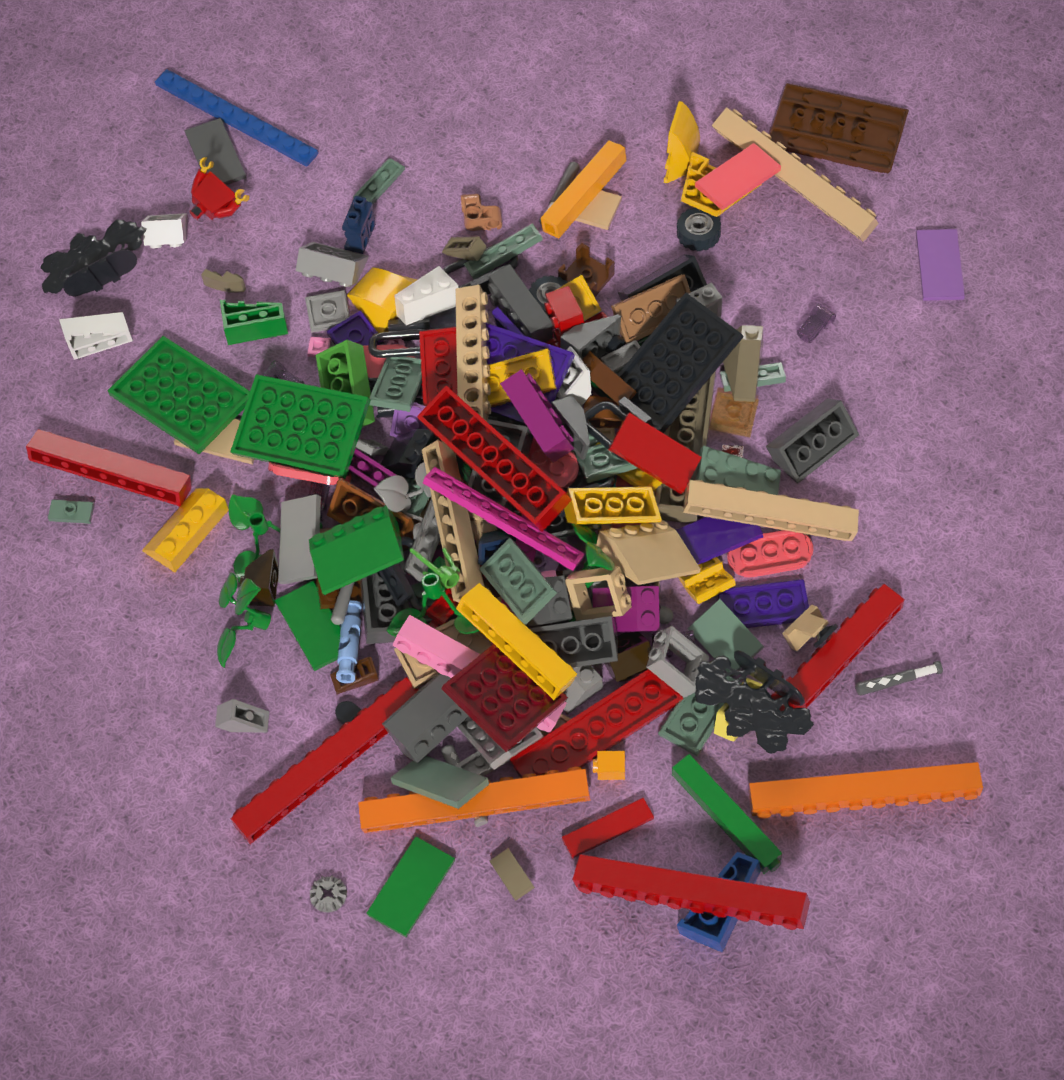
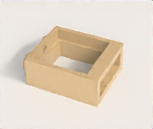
M615 566V569L612 571L604 568L573 571L565 579L576 621L608 616H623L632 607L631 597L627 592L625 577L621 572L620 566ZM607 580L614 606L592 608L585 583Z

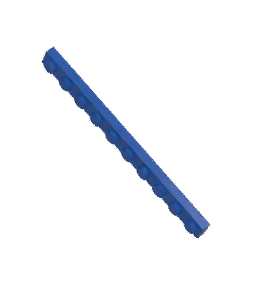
M168 69L155 81L156 86L217 119L221 118L226 124L306 167L318 155V150Z

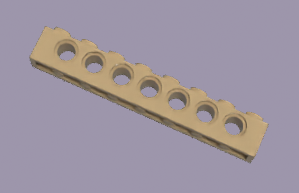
M480 285L455 289L458 396L487 421L488 414H491V405L488 401L491 389L489 383H487V377H490V368L487 364L490 353L488 346H486V341L489 340L486 322H489L487 310H485V305L488 304V296L486 292H483Z

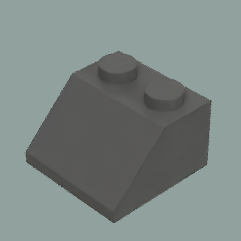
M564 576L545 577L557 594L526 624L528 628L568 623L572 619Z

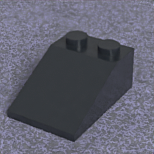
M415 429L395 437L381 465L396 475L415 478L417 467L424 462L422 449L437 440H441L430 430Z

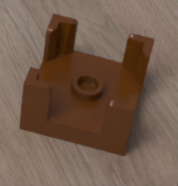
M581 243L576 248V259L567 270L565 264H563L558 269V277L570 282L582 275L592 294L596 297L614 276L615 261L606 257L605 265L590 257V248Z

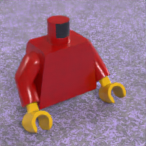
M204 157L200 160L201 168L198 169L193 180L191 194L192 203L195 206L189 212L196 220L203 214L211 220L232 216L241 206V202L249 200V195L241 198V194L245 190L238 189L234 193L211 171L208 173L207 169H211L214 166V162L210 161L207 167L205 166L207 157Z

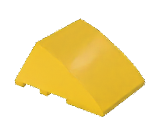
M681 101L678 102L669 131L667 153L669 155L665 164L667 172L663 183H669L687 174L691 153L697 154L700 144V133L695 118L689 108Z
M692 152L681 197L682 202L718 217L749 194L747 193L724 210H721L695 187L696 181L716 169V167L709 165L708 158Z
M371 268L347 294V297L358 311H362L378 333L389 332L388 320H396L398 318L394 295L417 281V279L379 268Z

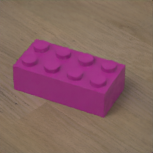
M521 369L500 383L539 446L553 463L574 449L571 444L574 441L572 436L561 425L563 422L555 413L549 400L544 396L540 386L530 373L526 375Z

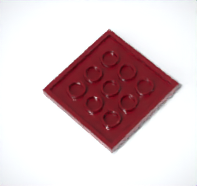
M495 644L443 684L441 688L505 752H508L564 704L568 698L562 692L553 700Z

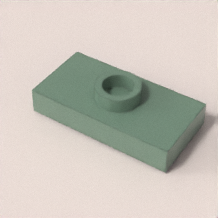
M52 500L48 520L91 524L94 503Z

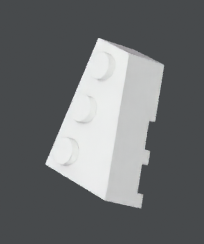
M438 266L394 295L397 316L405 325L456 307L455 289L458 288V284Z
M123 312L59 319L65 340L74 360L133 341Z

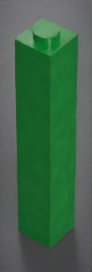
M690 754L672 767V776L745 855L759 860L763 874L769 870L774 872L779 868L782 852Z

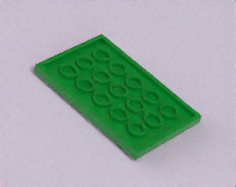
M162 336L107 390L111 397L197 454H200L245 408L250 393L249 390L165 336Z
M256 374L230 452L241 457L278 463L346 479L371 400L365 396Z

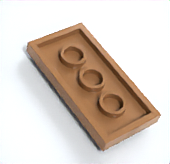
M681 274L611 306L613 314L621 316L620 334L625 340V344L650 335L675 306L676 300L681 298L685 292L691 293L685 275Z

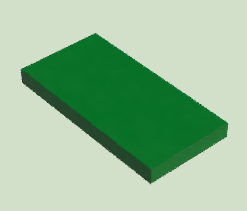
M314 581L274 600L314 671L338 659L341 628L339 625L332 623V612L329 608L320 609L318 590Z
M415 837L367 911V916L407 938L454 864L455 858L424 840Z

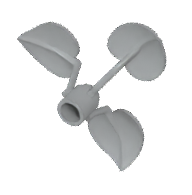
M424 462L417 467L415 472L416 483L421 487L419 490L407 494L408 483L399 475L384 479L374 488L391 511L401 512L420 522L413 527L414 539H416L423 518L407 512L411 507V500L409 498L421 494L423 491L427 497L431 498L430 487L423 484V480L427 475Z

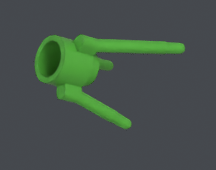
M411 548L410 552L439 576L441 585L445 589L452 588L458 583L459 575L457 573H459L460 569L454 564L446 548H443L442 551L450 567L441 566L439 569ZM423 571V575L429 574L428 572Z

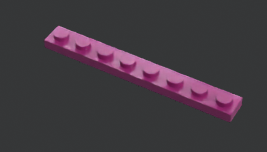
M436 467L423 480V484L432 490L444 495L449 500L456 502L468 511L485 519L488 523L497 526L507 534L516 537L526 545L533 547L572 571L576 569L585 555L545 530L541 532L531 522Z

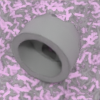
M660 605L659 618L661 624L671 622L673 612L670 608Z

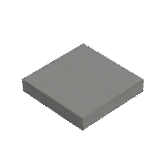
M345 290L305 297L311 333L329 330L350 317Z

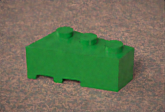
M220 300L223 328L228 345L288 334L282 303L257 302L256 304H245V301L226 303V300Z

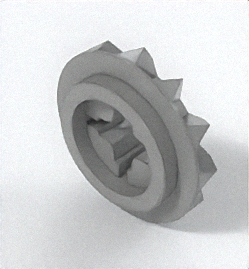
M332 875L330 877L322 876L318 881H314L310 889L311 903L321 912L338 910L344 904L347 897L344 883L341 879H337ZM321 888L326 890L333 888L332 894L335 899L329 896L323 898L324 893Z

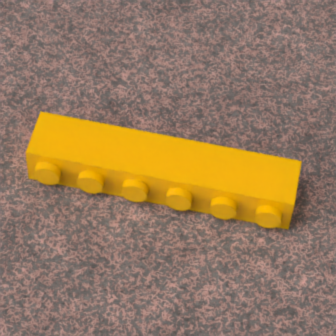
M478 583L461 598L456 609L553 700L572 684L577 676L574 669L565 663L553 649L549 648L537 634L533 633L519 618L510 612L505 604L496 599L490 590Z

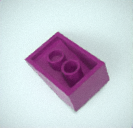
M659 586L626 587L631 597L632 607L623 616L613 617L615 618L616 632L660 631ZM609 588L592 589L593 608L614 606Z

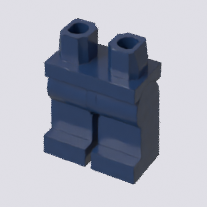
M354 197L342 225V230L345 231L344 235L347 238L344 249L364 254L376 225L372 209L373 203L368 202L365 197Z

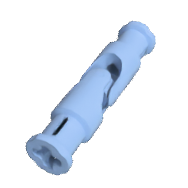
M349 601L345 620L341 624L337 659L339 671L336 673V679L341 683H352L355 681L356 674L354 673V668L358 660L361 628L359 615L362 611V604L358 601Z

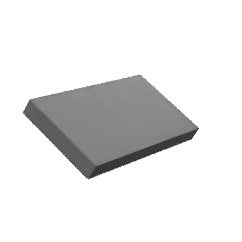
M317 494L281 502L278 583L280 584L318 578L309 548V539L320 533L321 496Z

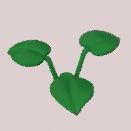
M232 494L229 502L230 521L239 530H246L251 527L256 547L255 553L244 551L234 561V572L240 583V578L244 576L245 568L262 555H259L258 536L265 534L269 527L279 533L281 529L272 524L271 521L266 520L263 515V505L259 500Z
M572 523L578 537L587 543V561L584 563L582 570L598 569L600 567L611 571L614 570L615 565L612 559L596 545L599 535L583 524ZM594 582L585 583L586 588H589Z
M440 556L432 563L438 569L441 566H446L445 560ZM430 568L427 571L429 574L422 578V586L425 591L422 592L421 613L414 608L404 609L395 615L390 626L386 629L390 635L397 637L409 615L427 624V621L423 618L426 614L427 598L436 600L443 596L458 616L454 621L457 631L463 634H472L479 631L456 609L445 593V588L441 585L439 576Z
M234 573L228 575L226 582L222 586L219 595V605L222 608H226L230 601L236 605L235 614L241 615L246 610L244 621L248 625L233 626L231 629L226 628L221 634L217 645V656L223 668H225V663L235 645V631L246 629L253 631L254 627L266 630L271 621V614L248 607L249 603L261 590L251 579L246 578L242 582L237 592V601L234 599L233 595L237 590V577Z

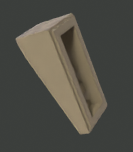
M479 236L451 237L442 253L452 257L478 261L486 250V245Z

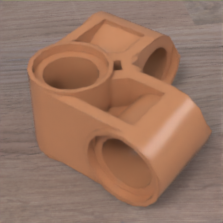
M479 194L461 195L464 225L467 230H491V228L500 229L502 227L501 209L498 206H481V196Z

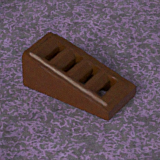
M371 656L357 661L354 673L359 671L361 677L357 679L355 676V681L352 683H345V685L341 686L340 682L336 679L338 671L330 674L336 694L379 681ZM368 668L369 673L365 675L364 669Z

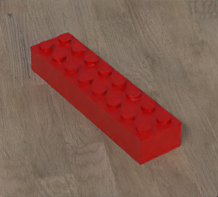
M445 386L417 416L425 427L541 532L572 501L561 487L449 387Z

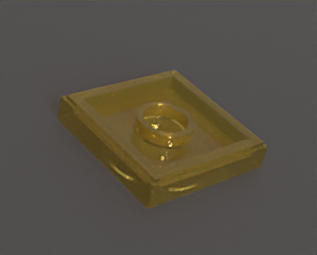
M718 392L709 430L751 437L759 399H755V402L734 401L732 394Z

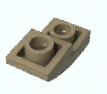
M207 269L201 274L204 285L210 288L237 293L246 290L244 280L238 274L226 271L221 276L219 273L211 272Z
M509 848L489 861L515 901L535 888Z

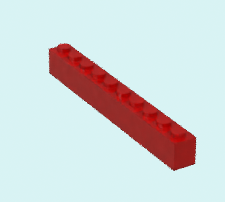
M407 677L402 681L395 682L391 690L386 694L379 695L368 708L360 710L356 718L351 722L344 723L335 735L328 736L316 750L309 751L300 763L292 765L280 779L276 778L264 792L257 793L249 804L238 808L230 818L234 827L251 845L388 734L382 723L419 691L418 688L414 689Z
M582 854L579 855L572 879L577 889L586 894L595 892L608 898L618 896L631 902L641 900L654 906L663 904L677 910L686 908L699 914L709 912L717 917L731 916L744 922L754 920L767 926L777 924L789 930H795L796 928L804 929L810 906L808 895L805 892Z

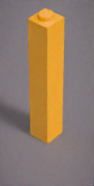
M608 140L541 217L543 232L558 239L564 234L627 161L625 147Z

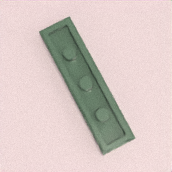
M532 223L485 251L478 261L470 260L464 265L474 280L542 241L543 238Z

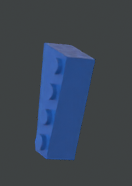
M737 852L718 874V878L755 884L761 872L759 860ZM690 910L685 918L679 921L677 928L679 934L723 953L738 919L731 916L717 917L709 912L699 914Z

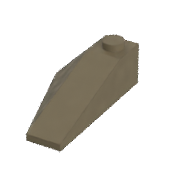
M742 325L736 330L744 337L723 361L724 370L729 380L734 401L755 402L763 351V326Z

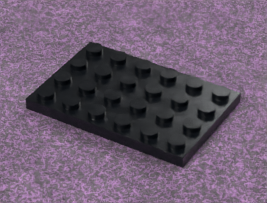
M685 292L617 375L637 392L630 401L652 418L654 428L664 433L744 336Z

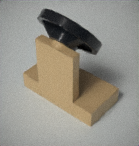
M811 605L782 634L789 647L794 651H798L811 637L814 638L815 636H817V641L813 646L817 648L839 626L836 623L827 626L829 622L823 618L818 607Z

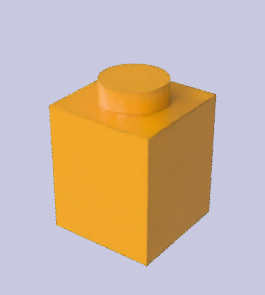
M597 751V759H593V773L598 774V780H625V751Z

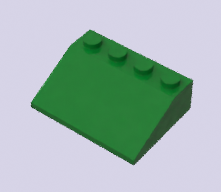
M386 505L377 507L362 516H356L349 522L336 525L332 529L324 533H318L309 539L310 554L323 595L404 560L399 524Z

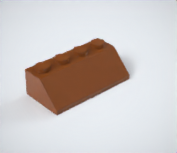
M340 478L327 516L344 524L356 516H362L377 507L385 506V503ZM391 511L399 524L400 536H407L413 539L414 524L412 519L401 512ZM402 545L403 552L409 549L407 545Z

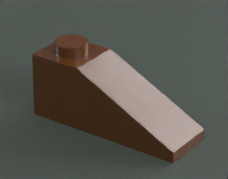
M589 351L582 359L590 370V380L616 403L619 404L618 401L623 397L631 400L637 393L592 352Z

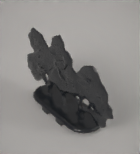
M116 219L107 228L101 240H97L94 235L86 237L84 234L77 233L69 243L70 250L68 252L57 251L43 259L40 268L45 273L50 272V275L42 283L43 292L57 294L63 288L69 296L77 297L94 290L98 292L103 289L105 284L121 280L120 276L130 272L136 266L137 257L132 250L140 248L142 244L141 236L146 230L143 227H137L136 222ZM121 244V250L115 251L116 247Z
M736 650L734 658L742 670L732 669L729 658L724 655L717 656L711 662L701 661L698 666L699 674L696 677L695 683L697 689L695 692L696 702L710 706L719 703H727L729 705V709L725 711V720L729 722L726 728L727 736L743 737L748 732L755 731L757 744L767 753L772 754L787 749V734L805 735L814 725L810 720L811 714L809 709L789 706V702L797 706L804 705L805 700L796 687L784 679V673L778 669L773 672L766 667V661L760 657L755 660L748 654ZM725 669L731 670L729 673H724ZM732 674H735V676L741 675L738 679L732 681L726 678ZM749 674L763 685L758 689L751 688L746 682V676ZM741 679L744 680L742 685L739 683ZM767 688H770L781 697L776 700L772 699L769 692H767ZM783 704L785 706V709L783 711H780L779 708Z

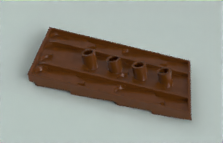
M786 83L768 134L772 137L771 141L775 144L777 141L787 148L786 152L888 174L892 170L909 110Z

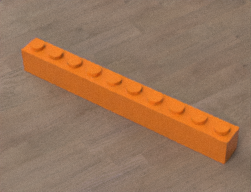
M979 762L755 782L749 783L748 792L752 816L766 819L771 817L772 814L788 817L794 815V812H803L806 815L815 814L817 810H826L832 813L839 811L840 808L848 807L850 810H860L863 806L872 805L873 808H882L886 804L895 803L896 806H905L909 802L918 801L919 804H928L936 799H941L942 802H950L958 797H964L965 800H973L981 795L983 783Z
M572 767L567 769V772L559 773L558 770H551L545 772V775L540 776L531 773L525 774L519 779L503 777L499 779V782L492 783L488 780L489 785L459 809L412 791L409 792V795L400 796L399 793L389 794L387 798L383 799L367 797L364 798V801L358 802L361 830L364 833L591 801L586 769H581V767Z

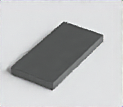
M221 118L184 130L200 168V160L207 157L205 166L208 167L210 161L214 162V166L211 169H207V172L211 171L224 184L228 185L246 178V174Z

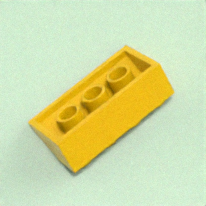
M652 487L568 488L567 491L568 496L572 499L564 508L568 523L661 522L662 520Z
M196 488L142 551L173 572H176L229 511L226 500L209 488Z

